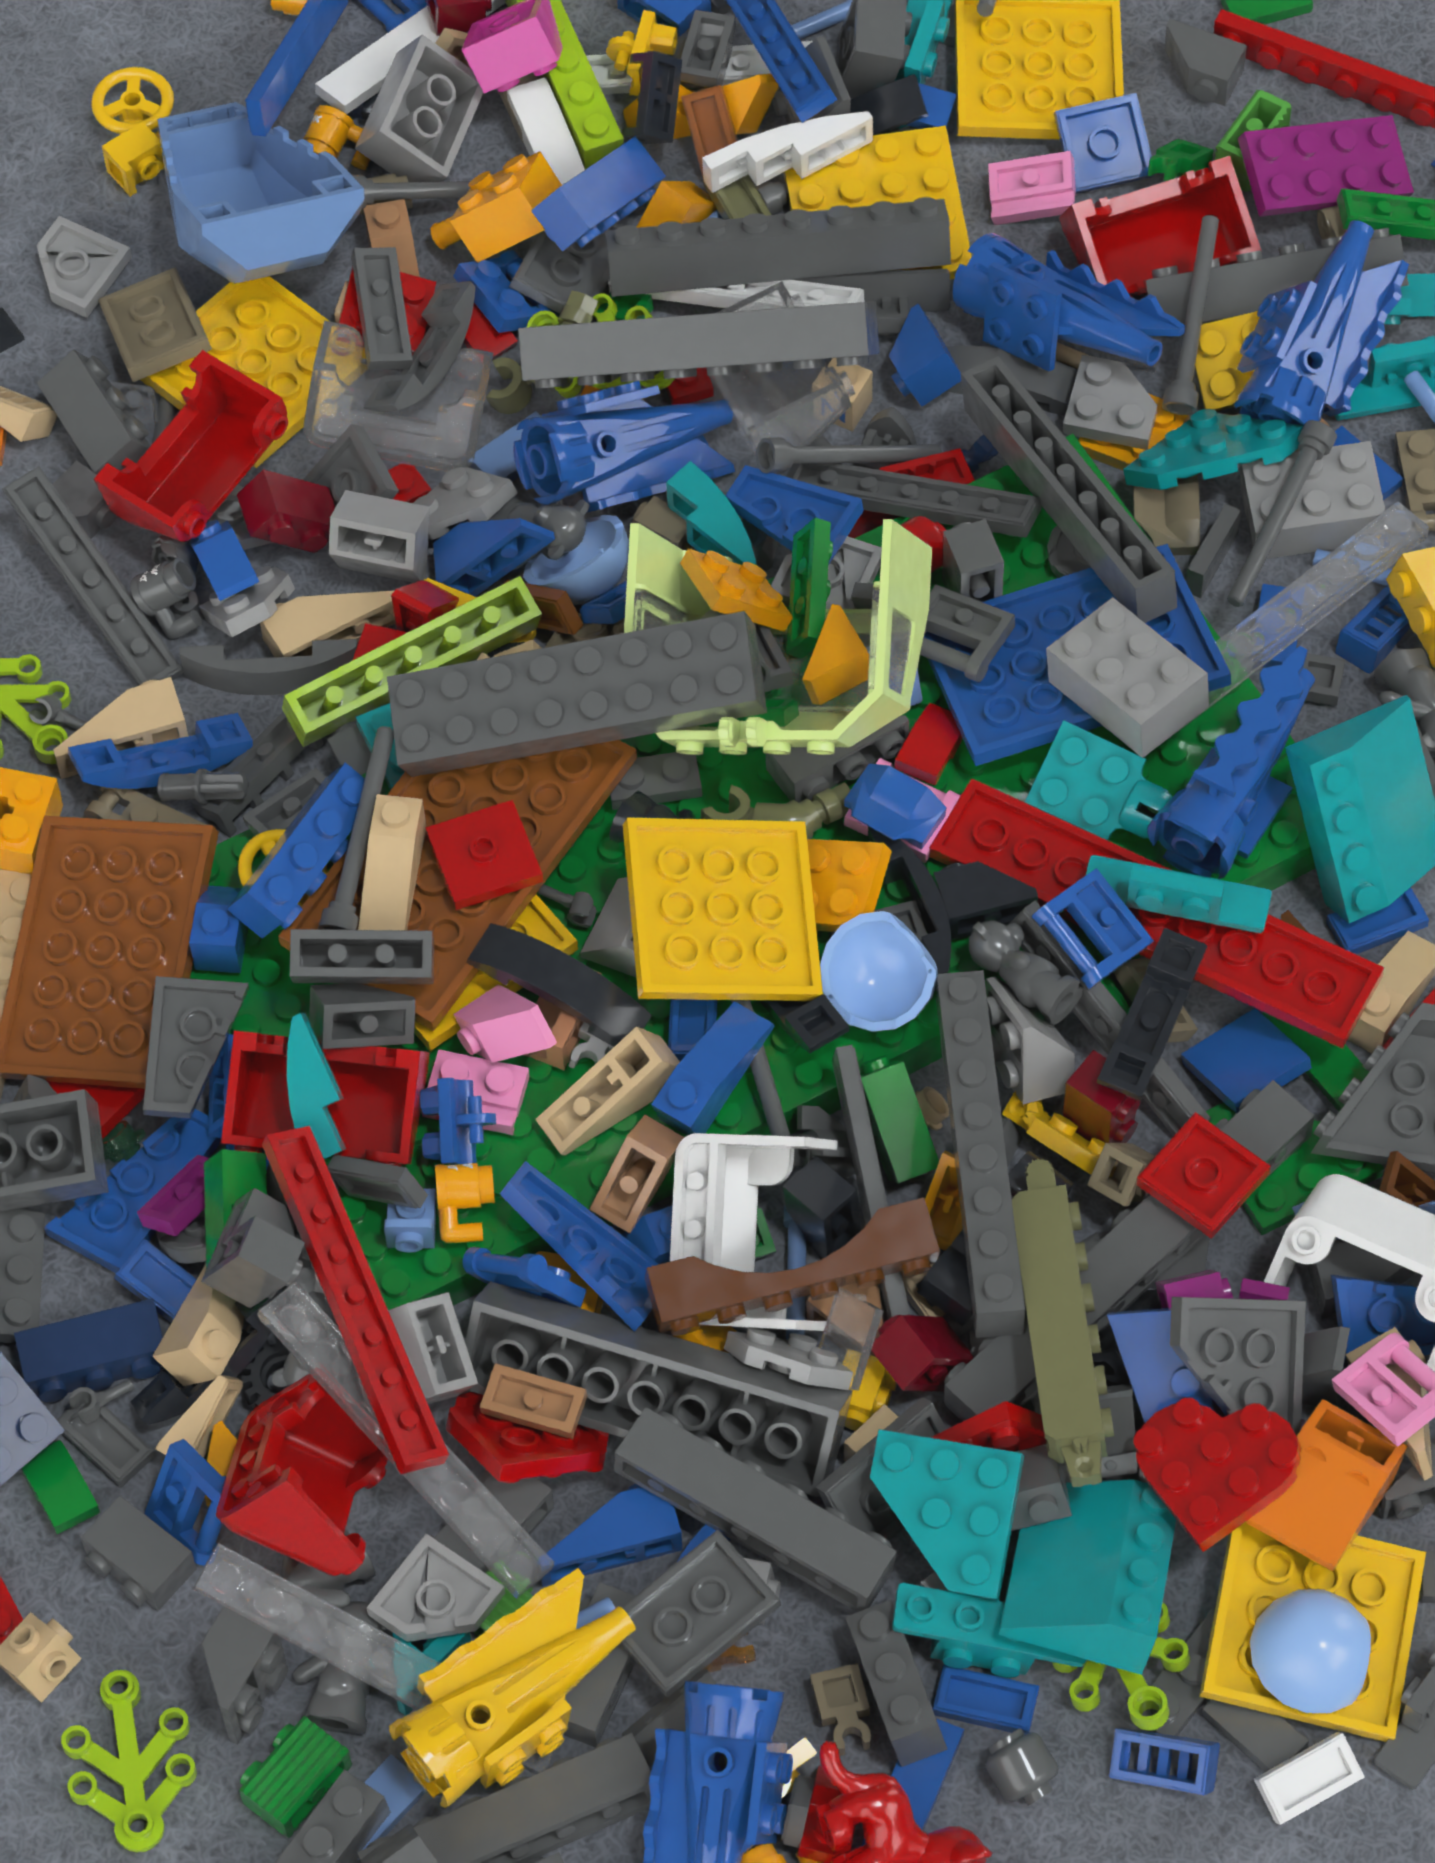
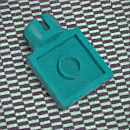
M1063 720L1025 803L1109 841L1116 829H1124L1141 838H1149L1147 828L1153 817L1139 811L1142 804L1160 811L1172 798V795L1167 789L1148 781L1143 776V768L1147 759Z

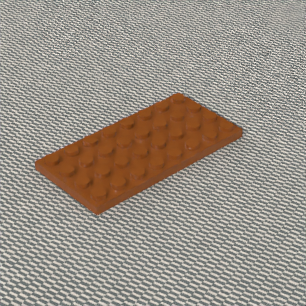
M614 740L411 777L408 773L404 772L387 795L423 799L426 827L513 799L542 871L543 882L456 910L425 832L407 930L433 932L434 984L363 985L413 996L416 1000L415 1021L434 1031L479 971L469 965L467 959L490 923L507 928L512 927L636 761V749L620 740ZM367 849L353 902V906L356 908L355 915H357L359 919L363 893ZM347 851L327 872V877L321 886L301 906L303 909L294 922L280 933L278 937L282 947L290 950L291 929L319 930L318 926L322 910L328 908L329 902L335 901Z

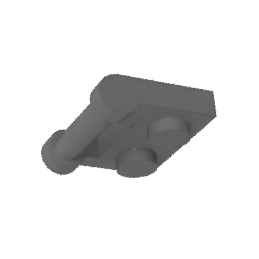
M935 585L930 592L929 613L924 634L930 632L974 649L972 655H968L923 637L920 655L963 671L966 678L979 683L985 677L989 663L1015 628V615ZM905 634L899 637L897 649L901 653H903Z

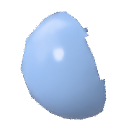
M600 515L585 519L587 523L586 532L577 548L565 553L557 560L549 559L543 553L538 554L526 564L523 578L528 584L567 591L573 605H585L611 590L621 581L628 564L629 539L622 521L617 516Z
M885 911L863 913L842 924L826 943L820 963L824 995L846 1023L872 1032L896 1029L917 1017L932 999L938 976L936 963L921 941L901 920Z
M1324 1589L1296 1590L1274 1600L1256 1619L1250 1638L1252 1665L1263 1686L1282 1704L1305 1713H1333L1353 1704L1362 1690L1371 1650V1633L1368 1621L1346 1598Z

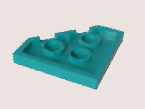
M1213 409L1200 410L1192 414L1191 418L1179 428L1168 432L1165 438L1151 449L1141 452L1139 458L1123 469L1126 485L1163 490L1178 486L1176 478H1188L1202 472L1203 479L1205 480L1238 472L1237 464L1251 463L1260 458L1263 459L1264 465L1280 462L1298 449L1300 444L1298 436L1303 426L1285 423L1281 419L1268 421L1251 418L1247 414L1228 415L1216 413Z
M879 1429L870 1478L949 1592L999 1601L1024 1455L1018 1452Z

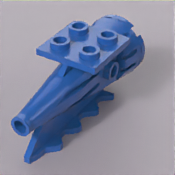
M1352 220L1314 281L1310 280L1269 294L1262 301L1257 311V316L1260 317L1254 331L1246 337L1240 349V353L1243 356L1237 370L1242 373L1255 371L1234 403L1235 408L1242 406L1239 414H1247L1251 418L1268 421L1281 419L1285 423L1304 426L1305 422L1309 420L1320 422L1323 413L1331 417L1351 410L1350 398L1354 389L1368 372L1367 360L1372 350L1384 337V323L1388 314L1402 297L1401 285L1409 266L1404 260H1399L1362 272L1370 241L1374 234V229L1361 221Z
M995 233L983 235L971 245L968 252L974 255L969 260L967 266L959 265L954 278L953 300L957 307L964 310L962 312L984 319L983 341L1048 372L1055 369L1057 339L1152 366L1159 360L1163 346L1161 342L1150 336H1181L1185 333V325L1175 317L1165 313L1156 296L1150 294L1138 301L1130 297L1124 284L1118 279L1103 285L1096 281L1090 268L1085 264H1081L1073 270L1064 267L1054 250L1047 252L1045 266L1008 239Z
M640 381L556 402L558 410L542 414L540 417L528 418L519 423L517 430L523 429L521 440L514 441L513 446L516 469L525 489L534 488L537 494L541 496L535 498L538 503L542 505L553 504L582 491L584 501L590 505L587 512L666 492V482L689 461L693 462L708 477L713 479L735 472L734 464L697 437L730 424L733 419L732 408L725 399L651 406L642 398L660 394L659 387L656 385L641 389Z
M1299 646L1286 657L1282 665L1262 669L1259 674V680L1263 689L1262 695L1257 699L1240 702L1237 707V715L1241 725L1234 733L1220 735L1216 738L1214 742L1215 748H1211L1199 768L1194 771L1186 788L1178 791L1149 823L1147 834L1153 846L1159 840L1162 846L1167 849L1163 857L1182 872L1209 878L1212 873L1219 874L1218 879L1224 878L1231 869L1237 854L1246 859L1249 858L1291 794L1292 787L1271 777L1270 773L1277 763L1306 697L1315 683L1313 674L1303 668L1307 649Z
M685 1681V1731L655 1728L657 1748L649 1778L651 1799L643 1830L645 1845L643 1863H741L743 1854L752 1846L777 1843V1834L784 1833L787 1805L781 1804L783 1784H789L791 1780L793 1756L787 1753L788 1743L772 1741L784 1699V1692ZM725 1757H727V1761H728L727 1767L725 1766V1763H724Z

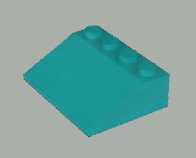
M1404 695L1285 747L1324 903L1334 912L1338 913L1345 921L1351 923L1391 905L1435 866V800L1410 697Z
M1138 1480L1102 1481V1483L1095 1485L1088 1484L1082 1487H1072L1071 1482L1066 1483L1072 1516L1022 1528L1018 1531L998 1635L1142 1675L1157 1639L1176 1518L1151 1486L1145 1482Z

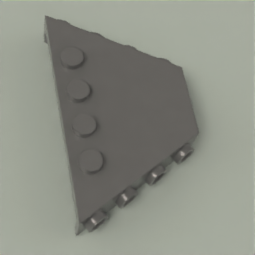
M1421 1003L1412 1016L1403 1012L1388 1032V1035L1394 1039L1389 1047L1385 1049L1379 1044L1363 1066V1068L1369 1071L1364 1080L1361 1082L1354 1077L1338 1099L1344 1104L1340 1112L1336 1115L1329 1110L1313 1132L1320 1139L1311 1153L1386 1165L1389 1153L1398 1151L1422 1171L1435 1173V1005Z

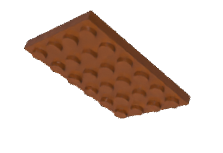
M44 816L0 1022V1076L3 1079L25 1080L27 1075H33L45 1079L47 1082L145 1089L156 976L190 979L193 958L189 941L196 902L208 890L219 831L213 825Z

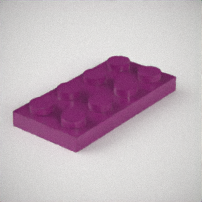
M1392 115L1246 131L1237 138L1259 217L1320 210L1338 205L1337 197L1341 188L1408 197L1414 193Z

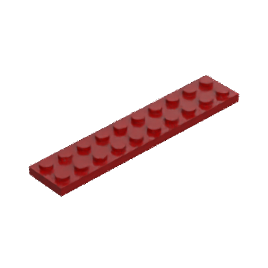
M973 778L929 847V857L946 865L953 863L968 864L979 861L1036 888L1040 907L1086 876L1089 860L1092 855L1171 870ZM1129 908L1154 940L1146 949L1139 953L1140 955L1151 959L1164 928L1204 943L1208 946L1194 980L1342 1049L1384 974L1385 967L1269 914L1267 915L1264 932L1256 933ZM1066 909L1059 913L1064 920L1079 926Z

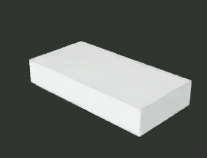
M1336 1732L1254 1778V1781L1275 1823L1281 1825L1365 1777L1344 1734Z

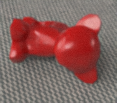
M825 1741L820 1746V1762L825 1776L842 1793L830 1800L829 1803L816 1807L821 1833L828 1847L836 1851L845 1848L850 1843L854 1825L860 1822L863 1825L866 1842L861 1847L831 1858V1863H986L987 1858L992 1857V1851L984 1846L982 1841L971 1830L961 1826H948L927 1834L914 1821L908 1794L895 1777L885 1773H852L843 1766L839 1749L835 1742Z

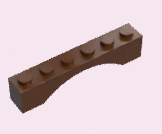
M923 1197L878 1209L867 1225L845 1246L822 1260L797 1269L771 1273L741 1272L716 1266L691 1256L647 1267L645 1282L659 1333L671 1330L673 1336H680L700 1329L699 1323L718 1318L719 1324L732 1323L747 1316L746 1311L764 1307L765 1312L779 1311L793 1305L792 1299L810 1295L812 1300H821L838 1294V1287L856 1283L857 1287L862 1289L883 1283L885 1275L902 1271L904 1277H910L925 1273L931 1269L930 1264L936 1263L940 1249L926 1201Z

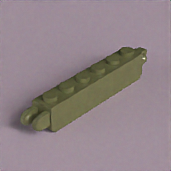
M1037 1158V1160H1032L1031 1163H1028V1167H1026L1025 1173L1028 1190L1020 1191L1013 1197L1012 1207L1048 1457L1057 1461V1463H1065L1072 1487H1082L1088 1484L1095 1485L1102 1483V1457H1108L1105 1438L1115 1436L1110 1407L1100 1409L1098 1397L1100 1395H1107L1108 1391L1104 1365L1094 1367L1092 1354L1101 1353L1097 1324L1087 1325L1086 1312L1095 1311L1091 1283L1081 1284L1079 1272L1089 1269L1085 1243H1075L1073 1231L1082 1230L1078 1202H1068L1066 1185L1056 1186L1052 1163H1049L1048 1160L1045 1161L1044 1158L1041 1160Z

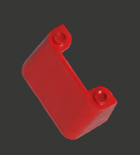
M1230 156L1210 161L1208 163L1210 170L1209 168L1195 172L1191 170L1185 172L1181 177L1110 199L1107 197L1101 198L1095 204H1093L1092 198L1072 204L1059 217V221L1078 264L1087 265L1096 281L1103 285L1118 279L1122 281L1130 297L1145 294L1143 281L1153 279L1151 270L1177 266L1178 274L1194 270L1202 217L1206 215H1213L1219 219L1213 259L1219 258L1220 266L1237 264L1236 255L1255 251L1262 252Z
M201 350L189 365L190 369L196 373V380L192 390L185 387L181 392L186 403L185 406L138 462L135 463L126 457L121 463L122 470H118L106 463L94 478L98 489L113 514L128 523L181 542L196 538L203 532L208 519L272 442L281 438L288 427V413L282 397L204 350Z
M234 1030L221 1143L234 1145V1150L262 1153V1143L267 1134L295 1129L289 1106L287 1086V1046L289 1037ZM378 1046L322 1049L344 1097L327 1106L346 1147L345 1150L334 1155L373 1160V1162L400 1167L402 1164H411L421 1111L420 1091L425 1089L430 1053Z
M316 1369L262 1402L246 1417L239 1432L216 1510V1517L231 1532L330 1576H337L341 1573L349 1575L363 1563L366 1549V1541L358 1533L344 1535L354 1494L363 1487L365 1489L374 1487L384 1478L387 1472L385 1466L390 1454L388 1444L319 1369Z

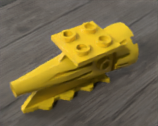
M579 1568L555 1584L541 1589L518 1610L497 1620L481 1636L457 1648L434 1669L418 1676L417 1689L422 1696L426 1694L432 1703L401 1719H397L389 1725L393 1741L402 1736L408 1746L400 1754L419 1783L432 1798L442 1793L440 1804L442 1807L447 1808L453 1804L479 1778L485 1789L496 1781L500 1786H504L524 1771L525 1767L522 1763L531 1756L538 1753L542 1758L557 1749L565 1741L562 1734L568 1729L567 1725L572 1707L565 1700V1696L627 1636L636 1631L633 1621L620 1606L610 1613L576 1629L584 1575Z

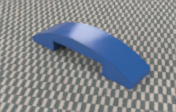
M234 713L196 721L195 735L119 751H117L111 739L68 747V755L82 782L106 788L138 789L158 786L159 776L163 773H196L198 769H207L208 772L252 748L253 739L239 714Z

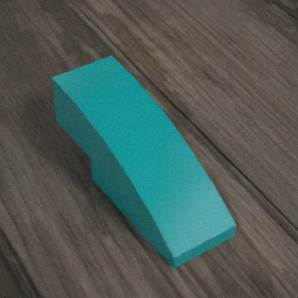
M689 461L666 482L667 507L686 521L687 542L701 553L706 554L709 550L715 551L731 558L734 563L742 565L743 562H750L757 565L751 541L735 509L711 478L693 462Z
M300 1013L292 1017L287 1046L289 1106L294 1128L310 1126L325 1159L346 1149L327 1107L344 1097L306 1013Z

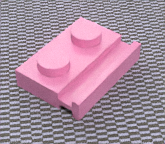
M1071 151L988 164L990 202L992 204L991 219L994 225L1062 215L1075 203V169Z
M438 1049L427 1088L438 1085L437 1079L450 1077L458 1080H473L474 1096H482V1113L496 1114V1124L483 1126V1129L513 1135L516 1118L519 1116L530 1077L529 1068L498 1061L492 1063L487 1059ZM422 1111V1117L439 1120V1115H424Z

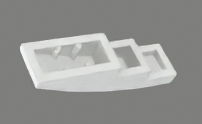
M544 77L507 90L508 102L521 127L523 142L529 155L531 156L541 151L562 185L585 170L547 78Z
M868 111L824 116L806 120L803 123L797 122L780 126L739 140L702 157L703 181L709 190L714 193L746 175H749L756 186L792 167L800 178L803 179L872 142L873 117Z

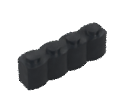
M1028 1151L1009 1173L1011 1199L1018 1192L1028 1190L1025 1173L1028 1163H1031L1032 1160H1037V1158L1041 1160L1031 1151ZM1054 1169L1056 1186L1066 1185L1068 1196L1074 1183ZM1068 1197L1069 1203L1074 1202L1071 1198ZM963 1229L924 1276L917 1293L962 1326L973 1315Z

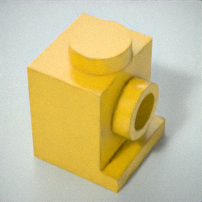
M143 121L102 145L107 172L130 197L137 193V184L154 178L164 168L159 132L154 134Z
M852 1350L846 1367L853 1372L849 1390H853L845 1427L856 1431L884 1404L888 1407L892 1390L895 1391L897 1383L877 1357Z

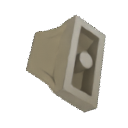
M1198 476L1176 478L1178 486L1163 490L1133 486L1134 519L1152 538L1154 546L1158 547L1168 544L1173 555H1196L1200 548Z

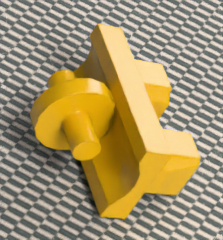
M643 10L636 38L633 32L624 31L622 36L613 37L608 41L606 53L615 62L614 68L624 71L628 65L627 74L632 78L629 89L630 95L638 96L640 93L643 70L641 63L630 64V55L648 51L674 55L678 44L677 28L657 24L655 12Z

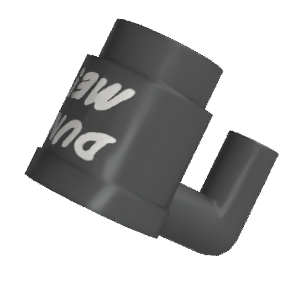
M176 558L171 562L164 561L150 570L138 574L131 580L130 589L135 603L145 614L155 616L167 638L172 640L178 639L202 625V619L195 610L176 619L170 609L171 605L184 599L188 592L196 587L194 572L183 559Z

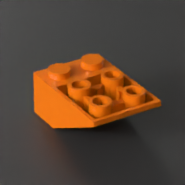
M1322 1399L1297 1435L1301 1445V1460L1296 1470V1481L1283 1495L1247 1520L1246 1523L1333 1571L1382 1500L1384 1494L1391 1487L1408 1446L1402 1443L1397 1447L1375 1427Z

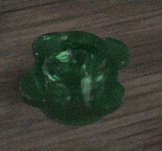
M120 1121L102 1139L105 1160L109 1159L114 1163L120 1162L122 1159L125 1161L130 1159L140 1149L141 1145L138 1142L144 1138L146 1132L143 1129L135 1131L128 1121Z

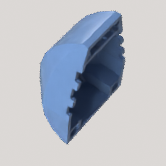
M237 102L157 119L178 246L233 284L323 264L360 213L365 199L364 188L333 155L326 151L319 153V155L314 153L313 144L304 139L298 140L297 143L289 139V131L281 126L270 129L266 137L252 135L247 109Z

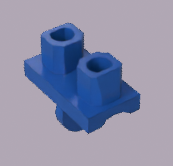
M450 1077L437 1079L438 1085L420 1091V1105L423 1114L439 1115L440 1132L424 1134L422 1139L423 1156L428 1159L441 1160V1164L477 1163L476 1144L484 1143L483 1126L496 1124V1114L482 1113V1096H474L473 1080H458Z

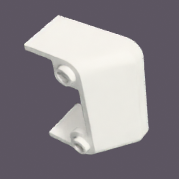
M694 1133L683 1138L678 1144L675 1153L670 1262L695 1256L716 1266L741 1272H754L758 1185L775 1186L783 1183L790 1176L793 1169L794 1149L837 1150V1141L797 1136ZM764 1307L746 1311L747 1316L745 1318L727 1324H719L718 1318L699 1323L700 1325L829 1331V1321L786 1319L787 1308L774 1312H765Z
M1333 1174L1322 1178L1287 1227L1264 1282L1286 1287L1296 1262L1302 1264L1321 1262L1330 1253L1337 1237L1423 1275L1415 1294V1302L1421 1315L1435 1323V1214L1344 1175ZM1435 1346L1427 1362V1366L1434 1372Z

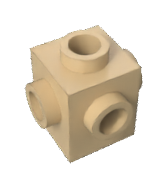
M31 1612L0 1645V1667L18 1685L41 1703L76 1666L81 1657L68 1645L73 1636L53 1618L45 1624Z

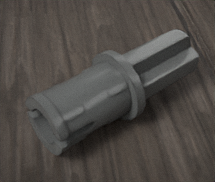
M198 769L196 773H163L158 779V794L163 802L170 800H197L199 804H207L210 799H243L247 796V788L249 787L248 779H246L245 774L242 772L209 773L207 769Z

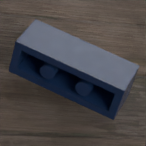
M153 1298L14 1333L24 1381L42 1402L61 1400L67 1393L73 1392L80 1387H87L93 1391H98L110 1387L114 1381L129 1377L136 1379L151 1378L157 1375L161 1369H165L152 1357L163 1339Z

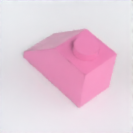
M499 984L453 1014L461 1028L457 1032V1036L466 1051L471 1055L478 1054L492 1063L548 1049L557 1043L538 1005Z

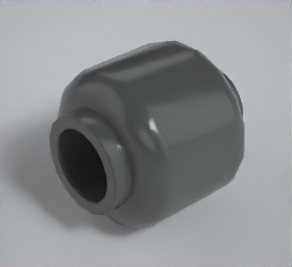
M1019 1728L988 1748L991 1755L986 1760V1770L1006 1801L1015 1802L1024 1798L1029 1806L1053 1791L1049 1781L1057 1775L1058 1764L1038 1733L1028 1732L1024 1734L1022 1729Z

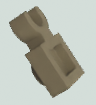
M858 1663L810 1674V1683L822 1727L835 1723L837 1725L833 1733V1742L836 1743L839 1749V1755H845L843 1739L849 1734H855L861 1738L864 1750L870 1749V1729L863 1721L858 1719L870 1715V1706Z

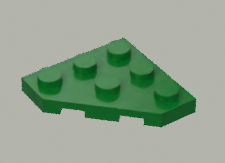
M1224 1102L1206 1111L1210 1116L1208 1121L1214 1126L1220 1120L1226 1118L1229 1121L1236 1115ZM1314 1120L1311 1137L1269 1175L1242 1206L1260 1234L1264 1235L1291 1222L1295 1217L1292 1207L1305 1202L1322 1178L1328 1175L1339 1174L1363 1184H1368L1383 1176V1166L1376 1163L1311 1153L1320 1139L1313 1132L1321 1121Z

